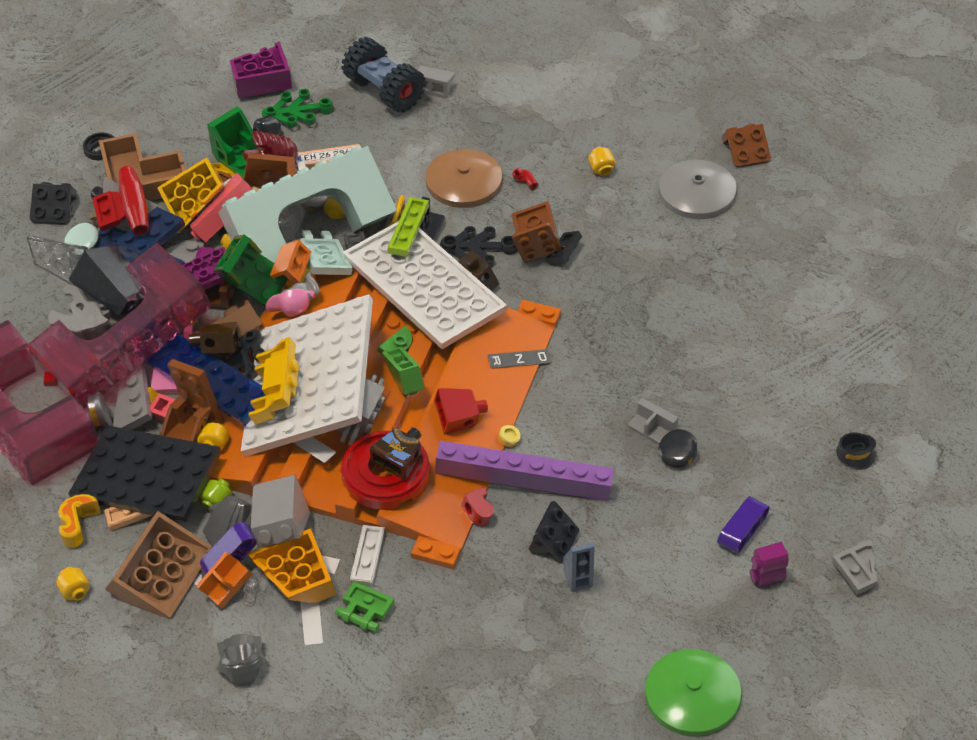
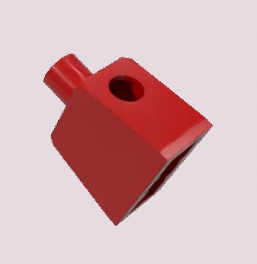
M438 388L434 398L444 434L475 426L479 413H487L488 411L487 401H475L473 391L470 389Z

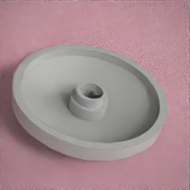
M686 160L670 166L662 174L659 181V196L663 204L670 211L680 216L692 219H707L724 213L732 206L736 197V182L728 170L716 163L706 160Z

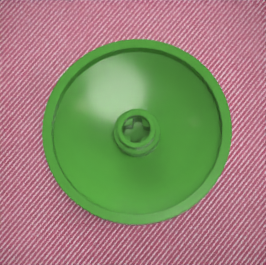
M685 649L669 653L654 664L647 676L645 699L649 711L663 727L680 735L700 737L722 730L734 719L740 705L741 686L735 671L717 655L703 650Z

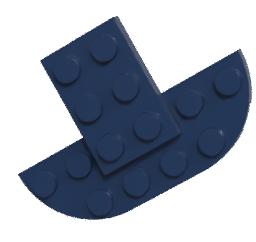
M156 207L148 214L149 230L146 234L135 235L132 229L124 233L114 227L103 232L99 229L97 243L94 248L115 245L145 282H151L150 279L159 273H164L166 276L174 274L173 269L178 265L185 264V262L158 248L185 225L183 218L159 207Z

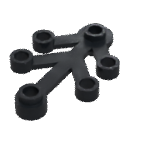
M468 226L457 236L447 235L440 242V247L447 253H454L460 259L466 254L462 249L473 250L490 267L495 265V258L493 255H488L482 249H502L507 254H511L516 250L512 236H504L501 242H482L485 239L495 238L496 230L492 226L485 227L484 231L477 236L475 227Z
M247 331L242 340L238 342L235 351L237 352L241 349L240 353L232 356L233 353H219L222 359L227 360L222 363L215 361L210 365L209 369L213 375H220L224 370L232 366L227 378L221 380L218 384V392L223 398L228 399L235 395L237 388L233 383L243 365L245 367L244 373L249 379H253L258 375L255 371L256 366L252 364L248 354L253 349V357L259 362L256 355L265 352L260 346L262 343L260 331Z

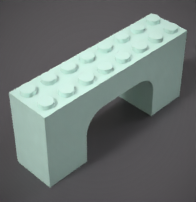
M357 146L345 155L340 153L332 157L333 159L328 162L323 160L316 163L310 170L308 167L301 169L293 177L287 175L280 178V181L275 184L273 182L267 183L257 192L254 189L244 193V196L240 197V199L233 197L225 201L226 203L222 205L223 208L218 213L231 241L235 236L245 234L262 251L261 255L275 263L281 246L286 244L278 225L280 212L318 196H329L341 205L352 231L356 232L388 218L397 209L369 147L361 148V146Z

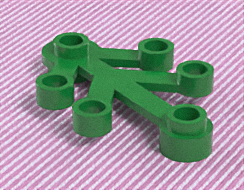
M304 88L299 90V97L287 108H283L286 103L292 101V94L285 91L281 93V99L274 106L263 109L262 117L273 116L289 128H294L298 125L297 119L304 121L308 125H313L316 123V115L314 113L305 114L302 112L319 110L321 114H330L334 110L333 102L329 98H322L319 103L301 105L304 101L310 99V91Z

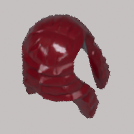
M253 131L252 133L255 145L260 149L244 150L242 152L245 161H247L248 153L294 157L295 163L298 159V148L289 137L286 138L285 136L267 132L263 133L262 131ZM262 170V171H260V172L265 173V172H269V171H268V170Z

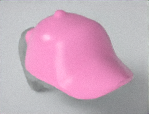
M307 273L305 283H296L290 289L283 290L281 294L270 297L266 303L267 312L283 311L288 317H294L303 313L308 308L310 300L315 298L320 291L318 284L312 278V273Z

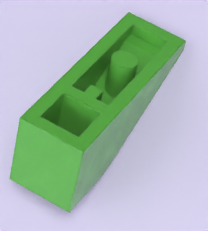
M402 346L382 352L383 358L398 388L404 395H413L418 393L419 390L425 389L419 364Z

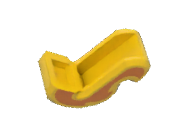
M87 494L75 495L66 499L60 505L58 514L62 525L59 526V532L62 542L66 547L76 548L84 541L80 517L86 518L101 513L95 497Z

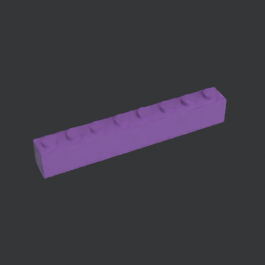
M439 441L435 473L605 501H609L614 468L446 441Z

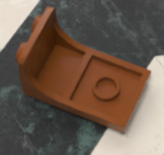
M549 201L512 213L516 231L512 235V239L524 263L561 250Z

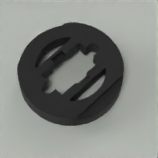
M105 132L94 133L88 136L83 142V150L86 157L97 161L102 160L101 150H92L99 145L100 140L114 138V136Z

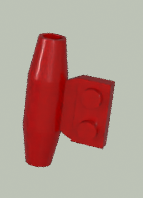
M124 166L119 169V192L108 191L92 198L98 226L103 232L120 225L126 218L135 235H143L149 230L148 207L143 187L134 168Z

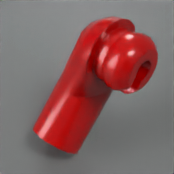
M519 168L513 170L512 175L516 181L527 183L531 190L538 187L539 184L530 171Z

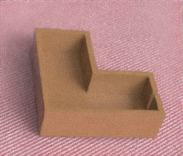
M136 133L99 141L107 178L119 184V169L124 166L133 167L142 184L145 199L149 201L161 199L162 196L157 187L186 170L181 150L142 158Z

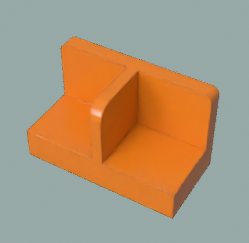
M299 239L282 245L270 276L275 278L285 275L293 284L299 283L312 252Z
M225 552L196 587L223 609L251 577L252 573L239 560Z

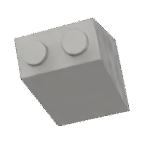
M296 475L254 485L251 531L257 541L258 548L300 538L311 513Z

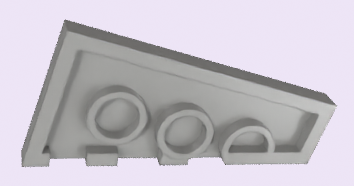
M141 357L122 366L113 421L114 427L132 430L152 419L145 362Z

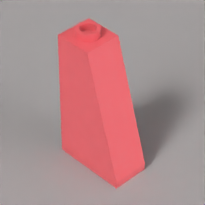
M236 173L190 224L193 230L191 234L198 241L202 239L207 242L224 226L218 212L223 208L222 205L226 203L225 201L233 197L240 199V197L244 196V193L253 190L252 187Z

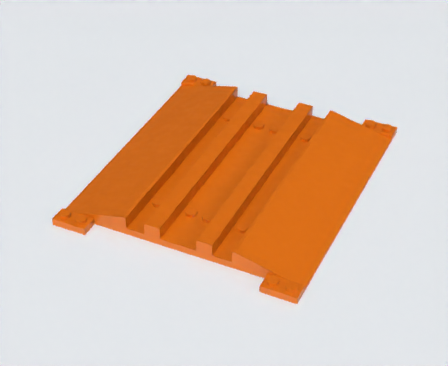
M353 267L351 275L315 274V281L320 291L315 298L310 300L308 308L300 315L294 317L286 316L283 311L267 312L265 308L260 317L262 322L259 325L260 329L369 294L373 299L366 379L370 380L372 375H376L375 383L378 384L381 378L385 380L383 384L385 388L382 396H385V399L369 434L379 431H391L396 428L405 433L412 427L418 429L422 435L419 441L426 450L430 463V478L426 489L414 501L409 499L399 503V508L373 509L356 502L343 485L341 463L344 454L350 447L348 445L350 437H347L345 443L340 442L343 434L337 432L338 429L312 436L336 452L325 463L295 443H289L245 457L241 453L250 388L242 380V374L245 369L244 365L233 383L237 388L235 395L225 399L218 393L216 397L223 416L221 424L227 429L229 440L208 481H218L220 478L230 484L229 489L231 491L253 496V486L256 484L296 475L310 512L362 526L385 527V532L416 540L411 552L412 559L454 570L473 525L472 520L461 506L465 494L484 487L487 491L490 482L435 473L439 441L504 451L505 446L499 442L498 433L505 425H515L540 364L491 368L487 355L545 350L560 318L561 309L522 300L517 311L507 307V311L441 349ZM287 283L283 287L280 294L283 292V290L289 289ZM405 325L412 335L411 346L407 353L419 364L425 388L413 395H404L401 392L383 355L377 351L382 343ZM251 349L248 355L252 364L254 365V351L253 349ZM438 388L470 389L473 391L475 401H487L488 411L487 413H479L475 426L444 434L434 398ZM372 462L369 463V469L375 475L382 477L394 475Z

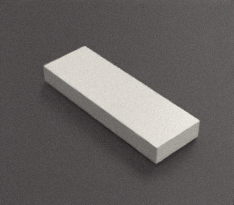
M363 525L350 576V584H353L355 581L364 586L373 587L385 536V527Z

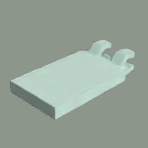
M302 230L304 238H300V241L312 252L307 263L312 274H352V266L343 258L342 252L344 250L339 240L332 239L329 231H321L323 239H313L310 230Z

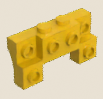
M290 337L280 340L274 348L256 355L261 365L256 366L255 371L263 378L262 391L266 396L251 400L250 404L255 411L249 412V417L255 424L273 419L275 411L289 407L290 398L296 394L299 364L295 359L296 344Z

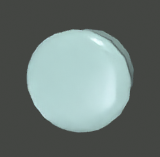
M80 223L74 226L65 237V247L74 256L81 257L85 250L94 249L98 239V230L90 223Z

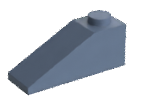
M594 543L571 548L563 557V571L571 592L593 586Z

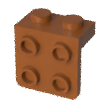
M749 124L742 128L732 127L727 129L722 135L723 144L729 143L735 167L767 162L771 159L763 124Z

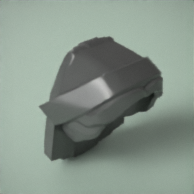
M226 496L221 502L209 507L211 516L203 529V533L206 535L205 538L210 541L209 544L214 546L237 523L245 522L251 528L252 504L240 498Z
M236 634L217 643L220 656L217 670L225 673L234 685L254 682L260 667L267 663V659L261 652V636Z

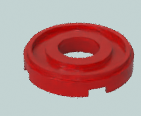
M390 431L374 432L361 437L348 448L343 456L341 463L343 485L356 502L373 509L399 508V503L409 499L414 501L424 492L430 478L429 457L422 445L420 458L407 479L403 480L396 475L378 476L369 469V463L371 462L370 447Z

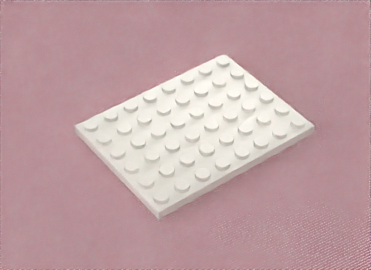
M369 294L259 330L262 334L260 346L265 352L274 348L280 340L288 337L296 344L295 359L299 364L298 386L296 387L295 396L290 398L289 407L275 411L273 419L255 424L249 417V412L255 411L250 404L251 400L266 395L262 391L263 378L259 375L253 378L254 381L251 382L241 453L245 457L361 422L373 299ZM254 361L255 366L261 365L260 362Z

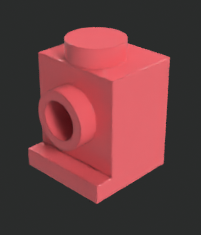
M159 393L150 406L153 417L164 422L168 407L175 399Z

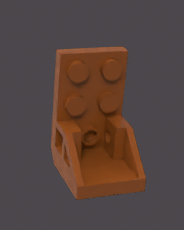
M172 359L167 365L179 396L168 407L160 435L197 442L204 426L208 423L221 424L223 416L205 371Z

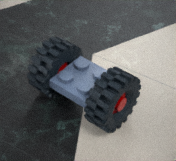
M361 37L358 39V42L355 40L353 46L348 47V53L345 52V59H342V64H344L341 66L343 74L360 86H366L368 82L378 86L382 91L379 93L381 101L398 113H404L406 109L410 110L412 105L415 106L417 104L416 101L421 99V93L425 91L423 89L426 86L424 74L410 64L403 63L402 65H397L386 56V48L370 37H364V39Z

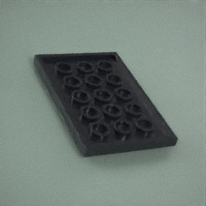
M107 425L68 494L70 497L81 494L91 495L96 498L99 505L153 516L159 511L169 519L186 522L222 454V450L219 446Z

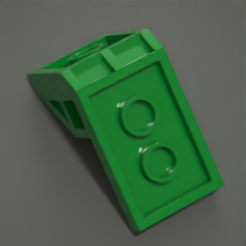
M237 106L208 123L207 127L211 150L217 162L222 163L232 172L238 173L243 178L246 161L242 152L259 148L255 145L252 127L243 111Z
M245 234L235 236L213 271L219 277L266 307L270 297L280 294L288 278L285 275L272 278L270 273L274 263L261 255L262 251L251 238Z

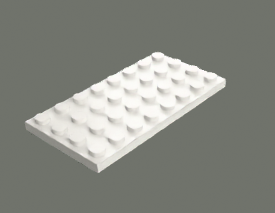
M398 222L342 252L343 258L441 349L507 311V305L420 228L407 257L388 254L387 251Z

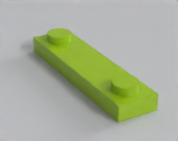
M409 197L387 247L388 254L408 256L429 207V200Z

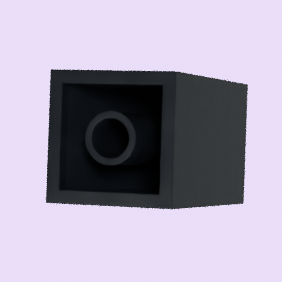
M115 245L85 250L69 277L70 282L119 316L150 309L153 305L152 302L157 296Z

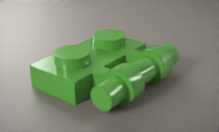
M354 581L343 597V604L348 605L347 608L338 607L335 615L341 617L344 622L355 623L360 626V629L365 631L371 630L376 633L380 625L373 622L374 618L384 621L394 605V598ZM359 610L366 614L364 617H362L360 615L355 614V612Z

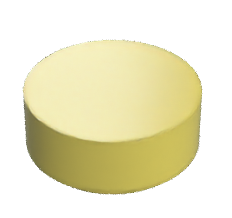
M512 425L503 426L498 433L499 442L506 447L516 446L520 439L519 430Z

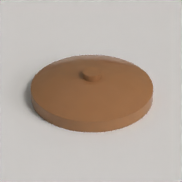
M458 149L441 154L430 163L426 171V186L432 197L445 205L457 208L475 207L490 201L497 195L502 185V170L498 162L490 155L472 149Z

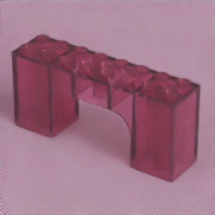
M158 243L125 267L135 287L144 299L136 309L107 332L92 340H82L77 338L58 320L26 345L41 369L48 374L82 411L88 407V396L94 395L96 392H100L103 395L109 391L111 387L121 379H124L131 371L140 366L147 358L156 353L162 346L212 307L201 283Z
M6 320L0 324V451L7 453L10 464L13 467H18L17 470L23 480L27 479L33 486L91 453L98 439L92 419L72 395L41 411L27 413L18 410L3 393L10 385L36 372L29 344L10 321Z

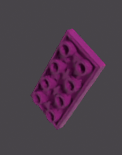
M225 247L214 249L206 255L196 257L190 262L176 266L173 269L174 274L170 276L159 273L151 278L150 281L162 307L165 308L224 282L225 280L219 277L213 270L226 251Z

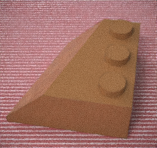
M247 297L240 300L242 302L240 306L235 305L228 308L223 313L224 317L220 318V316H217L204 325L237 322L239 341H241V336L247 331L259 330V325L262 322ZM203 326L195 330V334L200 333ZM207 353L209 356H211L212 354H214V356L219 355V353Z

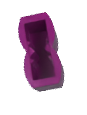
M782 541L754 550V556L751 557L752 569L749 570L752 582H756L758 588L786 579L789 555Z

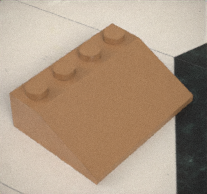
M157 511L105 590L123 602L170 619L202 568L200 565L201 559L212 546Z

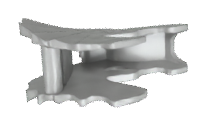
M73 285L64 286V294L73 297L67 303L68 310L72 311V315H64L54 310L49 313V325L59 327L53 332L54 343L61 342L63 343V349L70 347L75 351L84 352L86 355L92 351L103 355L106 350L114 349L113 342L104 327L109 325L108 319L111 318L107 307L95 301H88L78 287Z

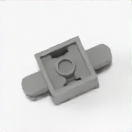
M372 375L370 380L365 378L361 422L339 428L337 432L343 434L340 442L345 443L347 437H350L348 445L351 446L355 440L369 434L385 399V396H382L385 388L383 387L384 379L381 378L377 384L375 383L376 375Z

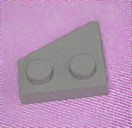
M870 540L833 556L832 562L857 595L877 586V573L874 569L875 560L872 556V542Z

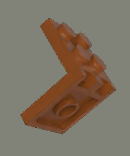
M248 153L243 179L251 187L262 188L263 185L270 182L275 184L284 176L291 175L293 177L298 171L295 170L294 157ZM262 170H268L269 172H267V173H262V172H260V171H262ZM296 206L282 211L283 217H290L292 210H295Z

